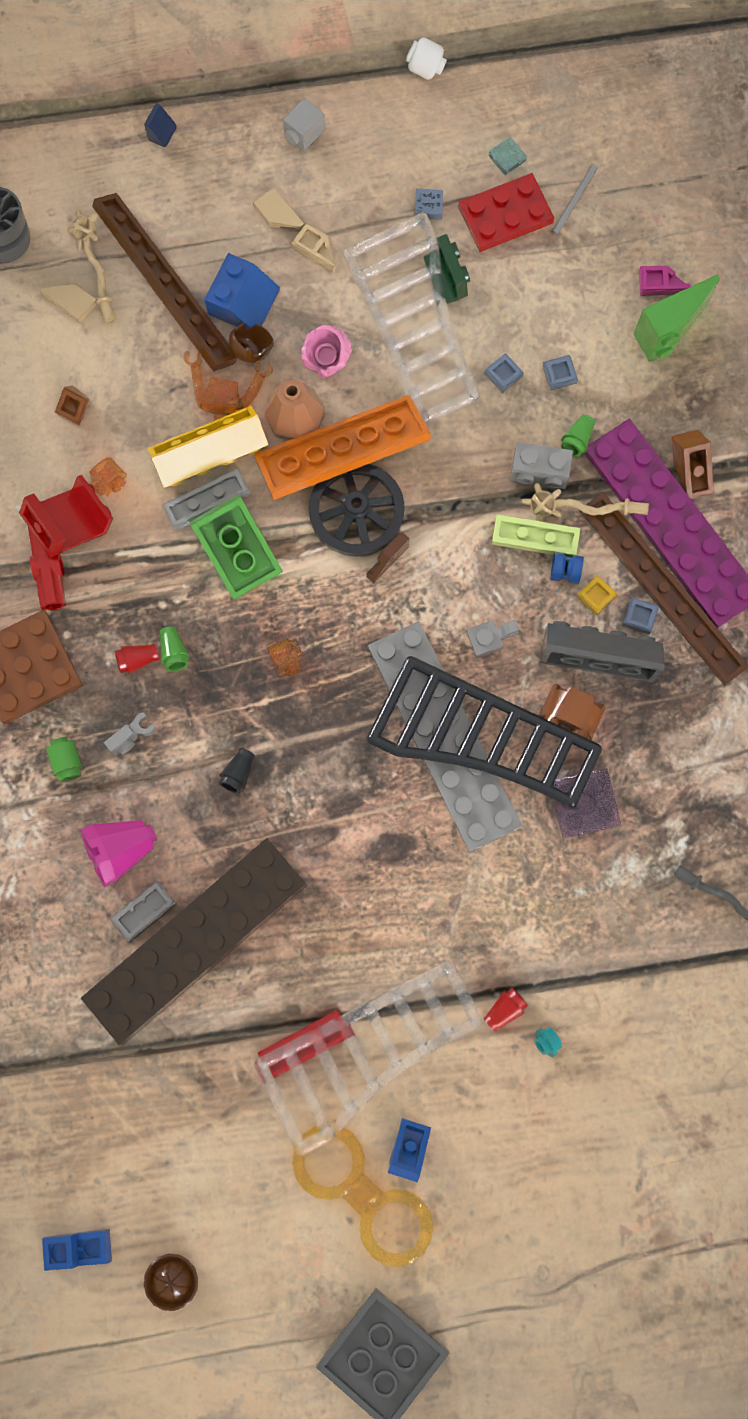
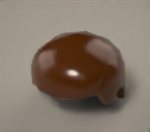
M244 323L231 331L229 347L241 361L258 363L268 356L274 347V339L270 332L261 325L255 324L251 328H245Z

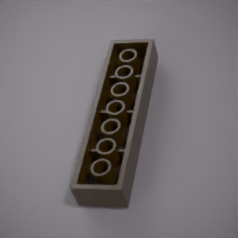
M266 838L84 994L81 1000L117 1044L125 1045L306 888L307 884Z

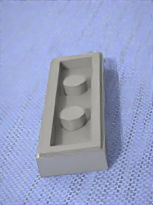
M238 468L162 504L176 532L190 525L189 521L238 494L243 499L251 494Z

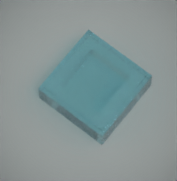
M511 137L489 151L490 159L504 175L524 163L527 155Z

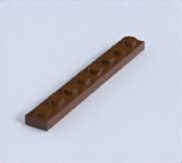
M114 193L95 198L92 205L93 209L212 371L215 372L234 365L238 358L231 351L228 342L120 196Z
M602 492L586 505L600 508L613 503ZM580 510L584 518L724 686L748 668V664L619 510L595 516L583 513Z

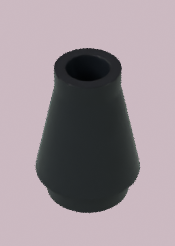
M239 748L237 754L219 774L221 778L219 785L237 794L240 793L241 789H245L255 755L247 749Z

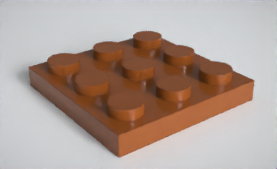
M45 609L0 631V719L3 724L26 715L83 686Z

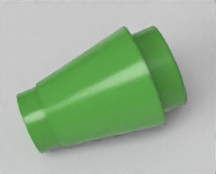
M581 415L561 438V448L573 450L572 457H579L582 453H585L595 420L589 415Z
M176 627L161 629L159 633L162 665L166 667L167 671H179L186 668L190 656Z

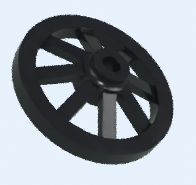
M367 464L317 483L312 490L309 500V516L312 528L321 542L337 553L355 557L374 554L384 549L398 535L403 524L405 506L401 489L391 475L375 465ZM353 475L371 477L363 489L357 491ZM344 477L348 494L346 495L329 488V486ZM379 482L385 486L391 495L368 497ZM322 496L342 503V505L319 513ZM358 502L361 504V506L355 508L352 506V504ZM394 505L395 511L392 522L390 523L371 508ZM344 514L345 517L333 537L325 529L322 522ZM367 518L385 530L380 537L371 542L365 523ZM352 522L357 523L361 544H350L342 541Z

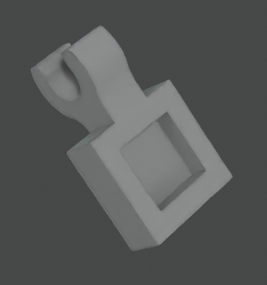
M516 619L506 622L497 628L494 620L466 630L476 658L503 649L501 640L519 634L518 631H520Z
M142 712L135 717L132 723L124 725L103 743L115 756L119 753L123 755L135 746L134 741L138 739L137 736H150L157 728L154 724H151L146 729L141 728V722L147 718L145 713Z

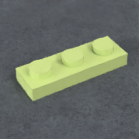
M497 514L491 545L551 555L558 552L572 558L574 555H577L581 528Z

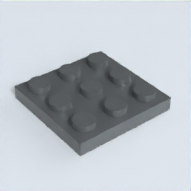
M375 1288L316 1364V1368L374 1419H400L449 1355V1350Z

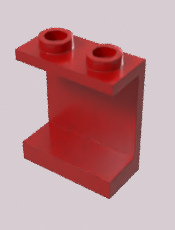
M82 474L77 476L71 490L41 502L34 493L24 497L19 511L20 516L50 558L107 534L113 520L109 508L101 502L96 495L94 487L85 480Z

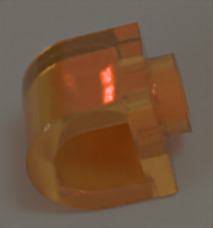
M111 457L101 460L89 471L92 480L90 484L100 496L105 494L108 497L112 492L117 493L126 484L127 473Z
M289 638L267 647L280 677L285 674L292 676L302 670L299 658L303 657L296 641L291 643Z

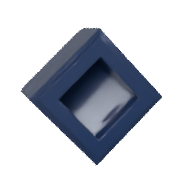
M158 103L154 105L144 123L148 141L162 147L168 145L177 128L172 118Z

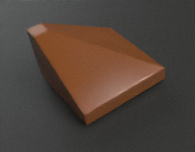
M66 386L63 388L55 413L79 425L89 398L76 387Z

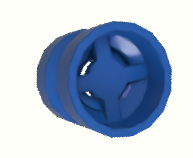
M555 552L550 580L559 582L564 579L568 580L571 584L579 585L584 557L574 555L571 558L566 557L564 553Z

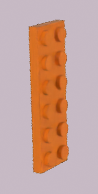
M410 395L262 450L255 453L254 456L273 500H276L429 441L431 437Z

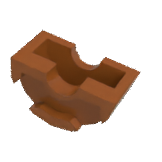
M554 684L539 716L555 724L565 725L571 728L572 732L592 740L605 711V705L594 703L595 697L571 686H569L568 690H565L559 684Z

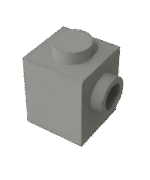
M304 98L283 119L285 138L293 146L297 145L305 151L326 130L325 114Z

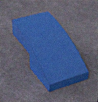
M110 1229L42 1238L44 1271L73 1269L77 1266L112 1262Z

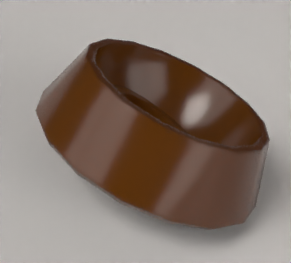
M165 1254L156 1258L149 1265L145 1273L144 1289L146 1296L154 1306L161 1310L176 1311L184 1308L193 1300L197 1292L198 1276L196 1269L187 1258L179 1254Z

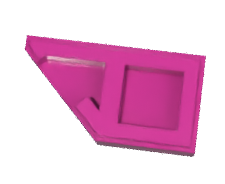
M640 266L639 268L640 296L674 295L691 287V285L684 283L675 275L676 272L669 266Z

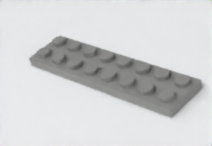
M419 621L367 645L389 692L408 656H413L444 671ZM414 669L396 704L405 725L429 678ZM439 682L412 737L417 748L427 749L454 693L452 687ZM460 705L439 751L458 752L471 725L462 705ZM477 738L469 756L487 760L488 757ZM423 760L469 853L523 827L497 776L459 765Z

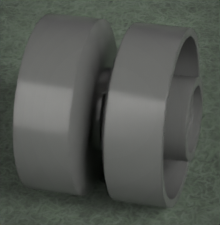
M0 187V264L20 258L27 251L31 237L18 197L12 191Z

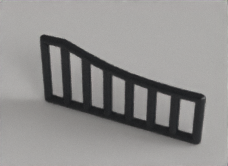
M408 656L405 659L367 736L369 744L396 757L448 763L487 772L534 790L571 808L577 805L602 751L600 744L413 656ZM414 669L429 678L397 743L381 737V734ZM439 682L454 688L455 691L427 749L408 747ZM467 694L481 701L458 752L439 751L465 695ZM494 707L507 713L508 716L487 760L469 756L491 708ZM518 720H522L534 726V730L515 770L499 765L498 762ZM545 732L560 738L561 741L543 780L540 781L526 775V772ZM575 745L587 751L588 754L570 792L566 793L554 787L553 784L571 746Z

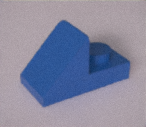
M402 1118L389 1160V1174L418 1182L431 1127Z

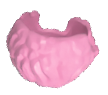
M322 325L306 335V340L301 349V359L304 366L317 371V375L320 378L329 377L345 368L352 351L350 349L351 341L348 339L347 334H344V331L336 328L335 325Z

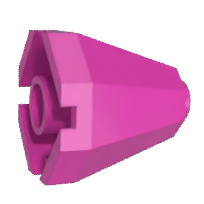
M142 820L92 824L82 828L80 833L89 859L93 861L95 865L94 870L104 888L116 883L154 849L153 842L157 841L152 826L150 824L146 826Z

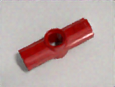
M28 527L32 550L30 567L33 578L37 583L40 608L50 611L61 609L66 606L62 580L64 566L61 554L50 558Z

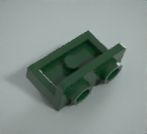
M444 234L437 237L438 251L424 256L425 265L442 305L467 297V283L470 282L466 266L461 267L458 259L461 256L456 242L451 243L448 235Z

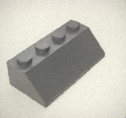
M554 621L553 624L548 623L545 629L540 663L652 683L664 670L663 643L655 642L656 639L653 637L639 636L638 638L627 637V634L621 631H611L610 634L598 632L599 629L592 626H582L581 629L570 627L569 623L563 621Z

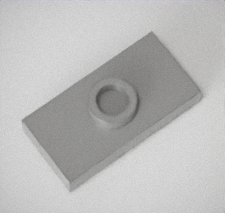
M155 881L110 919L126 940L131 942L174 907L176 902L159 881Z

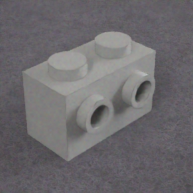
M517 442L513 455L510 481H516L521 484L539 483L549 488L565 489L570 476L573 450Z

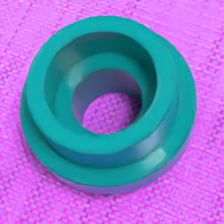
M551 1027L538 1029L535 1033L536 1039L534 1040L536 1047L543 1055L556 1056L558 1050L562 1048L559 1036Z

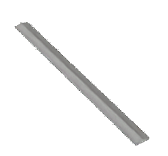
M592 164L555 226L553 230L555 233L558 234L598 168L596 165Z

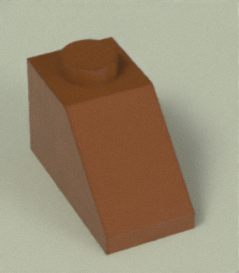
M699 430L671 436L673 462L681 486L690 499L714 493L711 442Z

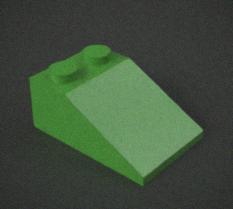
M714 275L642 310L633 335L648 361L655 358L661 360L673 353L674 348L708 305L720 280L718 275Z
M238 494L189 521L233 600L283 572L245 503Z

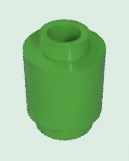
M67 737L50 741L51 746L46 748L53 775L57 776L59 782H66L80 777L82 765L75 742L73 740L68 741Z

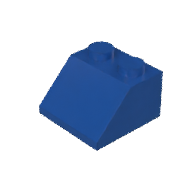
M228 253L204 299L207 313L236 327L244 323L245 328H251L255 324L262 326L280 291V287L253 263Z

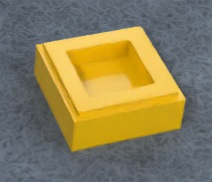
M596 575L576 597L597 616L618 594Z

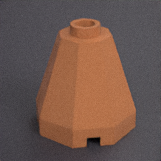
M294 379L281 383L272 392L265 411V418L275 437L281 439L284 437L289 440L320 429V423L325 415V409L315 390L305 383Z

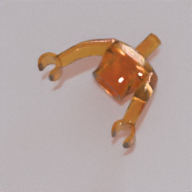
M186 351L184 353V361L191 367L197 405L200 409L214 414L213 421L249 407L258 395L264 379L273 372L270 362L268 363V370L260 372V361L258 360L255 363L256 374L241 398L238 391L239 383L231 380L210 378L205 391L200 369L203 361L201 354L198 352L197 360L191 363L189 362L190 352Z

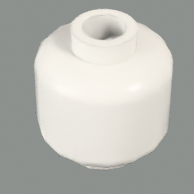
M423 37L418 42L413 41L405 61L409 62L408 68L411 72L430 80L435 73L438 75L442 73L447 60L443 58L444 49L441 45Z

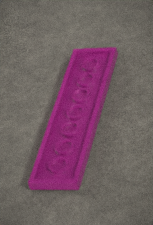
M627 419L589 444L584 454L620 502H625V499L628 498L630 502L649 503L648 515L629 513L713 624L719 628L748 608V574L631 419Z

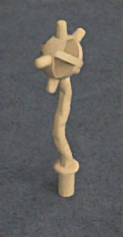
M78 209L76 210L77 218L72 222L73 227L68 228V233H73L74 237L78 239L77 249L81 250L84 244L85 254L89 262L93 264L98 275L99 298L96 303L101 307L105 322H112L116 317L111 306L112 298L106 295L105 271L101 262L96 259L91 246V239L94 241L98 240L95 221L99 215L94 213L89 217L83 215L81 210Z
M539 483L534 484L536 493L531 499H522V504L530 505L531 510L536 514L535 521L540 522L543 517L551 514L560 518L562 513L556 508L564 506L580 509L583 513L593 516L598 514L604 515L614 510H621L624 515L628 513L648 515L649 503L630 502L628 498L625 499V502H616L615 504H608L600 508L585 505L581 501L571 498L556 499L562 493L560 489L550 493L549 491L542 490Z

